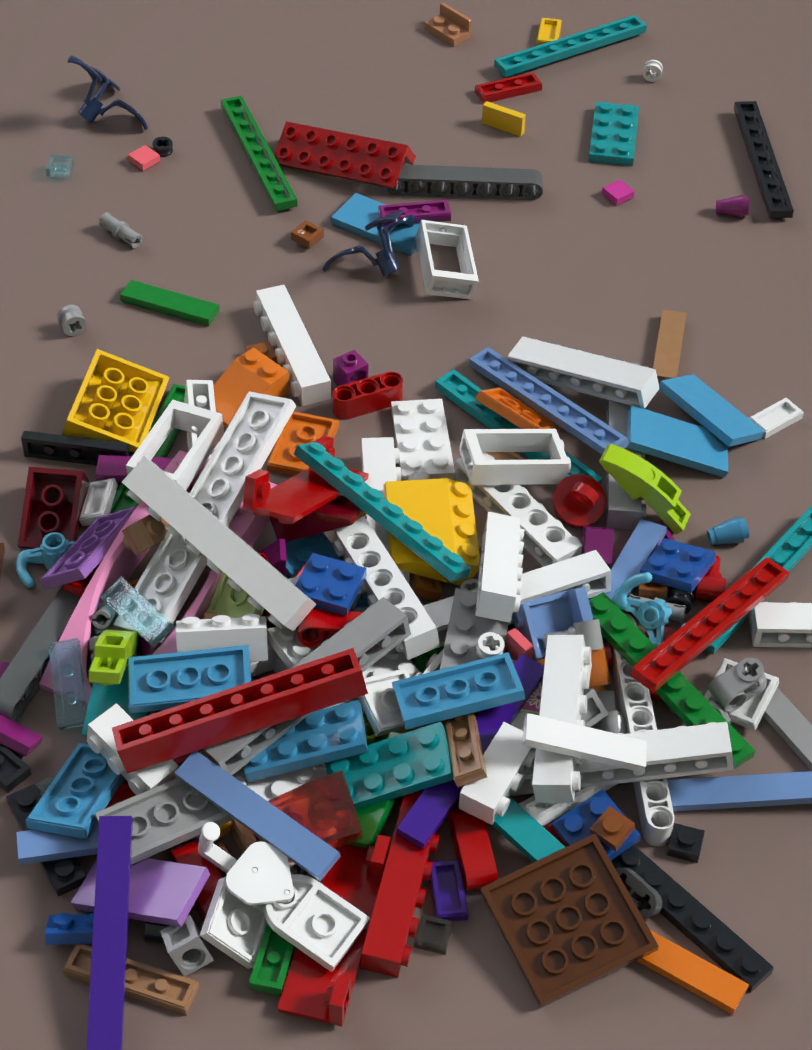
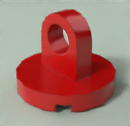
M573 474L565 477L555 487L552 495L554 512L564 524L570 527L581 528L583 526H591L604 513L606 495L602 486L594 478L584 474Z

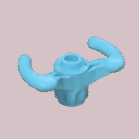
M52 532L43 538L40 547L20 552L16 561V572L20 581L27 588L34 587L35 581L27 571V564H44L46 569L49 570L75 541L68 542L61 533Z
M649 572L636 574L626 579L616 589L612 596V601L620 610L631 612L648 633L649 640L658 647L663 643L664 625L669 622L668 619L672 614V610L663 599L645 602L627 597V593L632 588L652 580V575Z

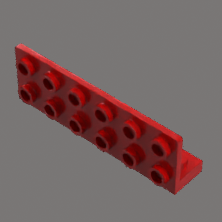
M287 121L274 153V157L280 166L392 189L396 187L403 164L413 165L416 158L410 147L405 144Z
M323 436L313 441L323 445L325 451L333 457L335 456V449L333 448L334 438ZM310 467L271 488L269 483V472L259 469L245 476L243 509L252 511L258 517L270 516L277 518L283 524H294L311 512L333 501L342 493ZM348 468L353 473L360 475L364 481L368 479V473Z
M378 835L375 847L369 846L368 850L338 843L330 845L340 853L341 857L323 877L321 884L369 916L370 920L390 850L391 837ZM370 921L332 972L296 948L279 1000L278 1011L342 1027L359 970L361 954Z

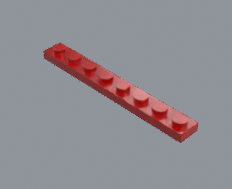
M766 557L632 667L630 676L654 693L787 580L790 572Z

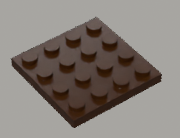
M596 834L590 835L480 888V893L541 1008L658 950L659 946Z

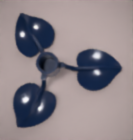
M73 55L68 58V63L80 65L88 72L92 79L89 92L84 100L85 103L77 113L90 123H93L99 114L103 116L107 110L118 106L137 117L145 131L147 130V123L141 114L118 98L102 109L103 104L98 99L107 85L120 91L119 86L107 78L100 70L87 65ZM96 83H104L96 96L93 97L92 93Z
M402 210L370 222L365 226V230L367 231L376 226L383 246V250L375 253L377 258L375 259L364 247L356 246L333 255L325 263L323 271L325 272L336 259L354 253H363L372 262L373 267L378 265L383 277L401 269L393 253L389 233L396 227H413L414 216L408 215L398 219L403 213ZM384 222H392L382 229Z

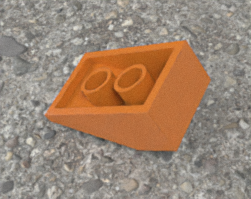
M254 347L236 358L213 385L216 412L222 414L223 425L228 428L249 391L282 398L290 394L289 371Z

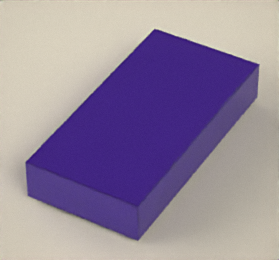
M460 860L433 862L430 886L436 923L468 920L469 913Z

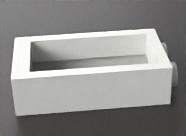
M421 220L415 240L426 294L472 300L479 280L467 226ZM430 244L456 247L461 273L434 270Z
M172 400L126 464L127 475L144 456L152 460L173 428L200 435L174 474L164 471L182 488L187 490L224 435L222 414Z
M556 429L463 430L459 451L470 485L559 484L571 470V460L566 456L564 442L560 440ZM482 452H548L551 460H484Z

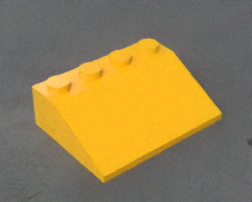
M97 349L66 420L62 435L127 443L129 452H136L149 433L170 377Z
M448 478L385 482L383 487L386 500L400 507L406 516L420 523L427 533L440 539L447 549L452 553L460 555L464 562L472 568L467 578L450 582L387 531L389 555L399 570L461 586L465 580L472 579L480 568V554L471 485Z

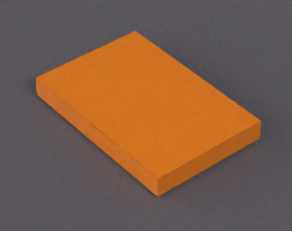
M500 387L479 391L475 400L521 429H556L557 433L561 429L556 423Z
M293 411L274 445L267 462V471L295 476L308 469L309 466L294 455L297 445L311 443L323 436L335 438L339 428V420Z

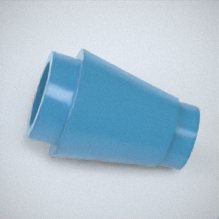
M735 516L706 531L710 545L743 543L744 539L749 538V529L744 517L737 518Z

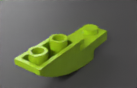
M607 445L599 463L615 479L621 489L632 500L642 497L646 504L657 513L664 524L675 535L684 531L691 514L678 500L682 490L648 461L619 446Z
M104 630L100 634L94 646L95 657L89 670V682L99 683L103 686L120 684L125 668L128 666V657H134L140 640L138 632Z

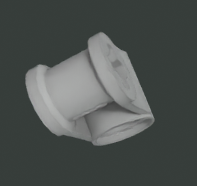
M756 658L743 659L725 673L715 677L710 682L708 690L726 712H733L766 688L767 679L764 674L763 664Z

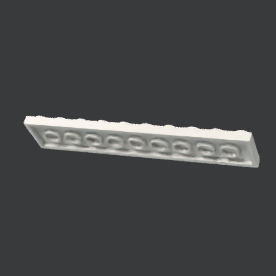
M249 391L189 493L227 527L243 501L245 476L262 468L295 410L296 404L292 399ZM167 531L165 540L160 543L113 625L120 631L138 632L140 637L162 643L209 559L204 554L198 557L186 547L189 541L183 536L178 539Z

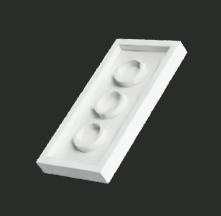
M442 399L392 401L391 414L396 447L399 448L401 481L408 480L409 476L416 470L429 473L433 479L448 478L455 480V469Z

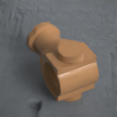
M148 515L122 530L124 544L127 549L134 551L135 555H138L165 540V535L168 531L166 527L169 524L163 518L159 522L151 515Z

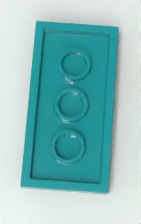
M596 102L589 162L633 166L639 106Z
M441 722L367 745L368 752L325 763L332 811L337 817L454 780L445 728Z

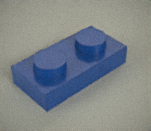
M60 913L49 915L45 931L46 945L92 944L94 913L80 915Z

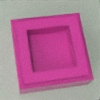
M622 180L602 188V194L615 205L634 198L635 191Z

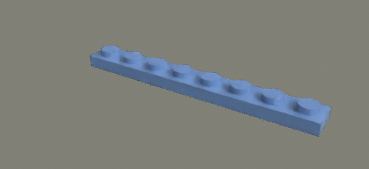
M487 347L469 358L470 367L600 454H603L606 446L609 444L624 449L628 447V438L491 348Z

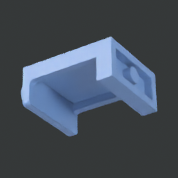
M585 587L521 602L518 613H512L514 626L534 645L533 660H539L546 656L543 641L544 634L568 630L569 627L573 626V623L593 620Z

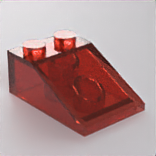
M343 771L312 780L268 801L333 848L363 839V831Z

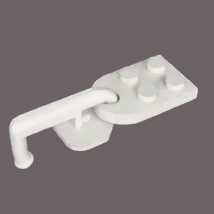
M214 822L205 823L200 834L198 852L202 857L227 873L225 883L228 891L247 905L265 904L264 914L271 929L332 972L368 925L370 917L314 878L301 874L291 875L288 857L267 842L251 844L238 860L214 844V841L220 836L219 826Z

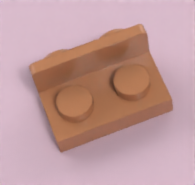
M442 3L440 4V14L426 21L424 29L454 47L471 38L472 19L449 5Z

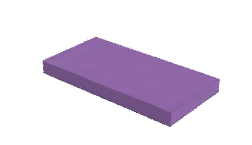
M136 507L98 517L41 578L40 582L43 587L48 589L85 579L104 558Z
M148 858L132 864L128 919L182 927L210 876L208 869L203 866ZM97 860L71 901L75 910L94 913Z

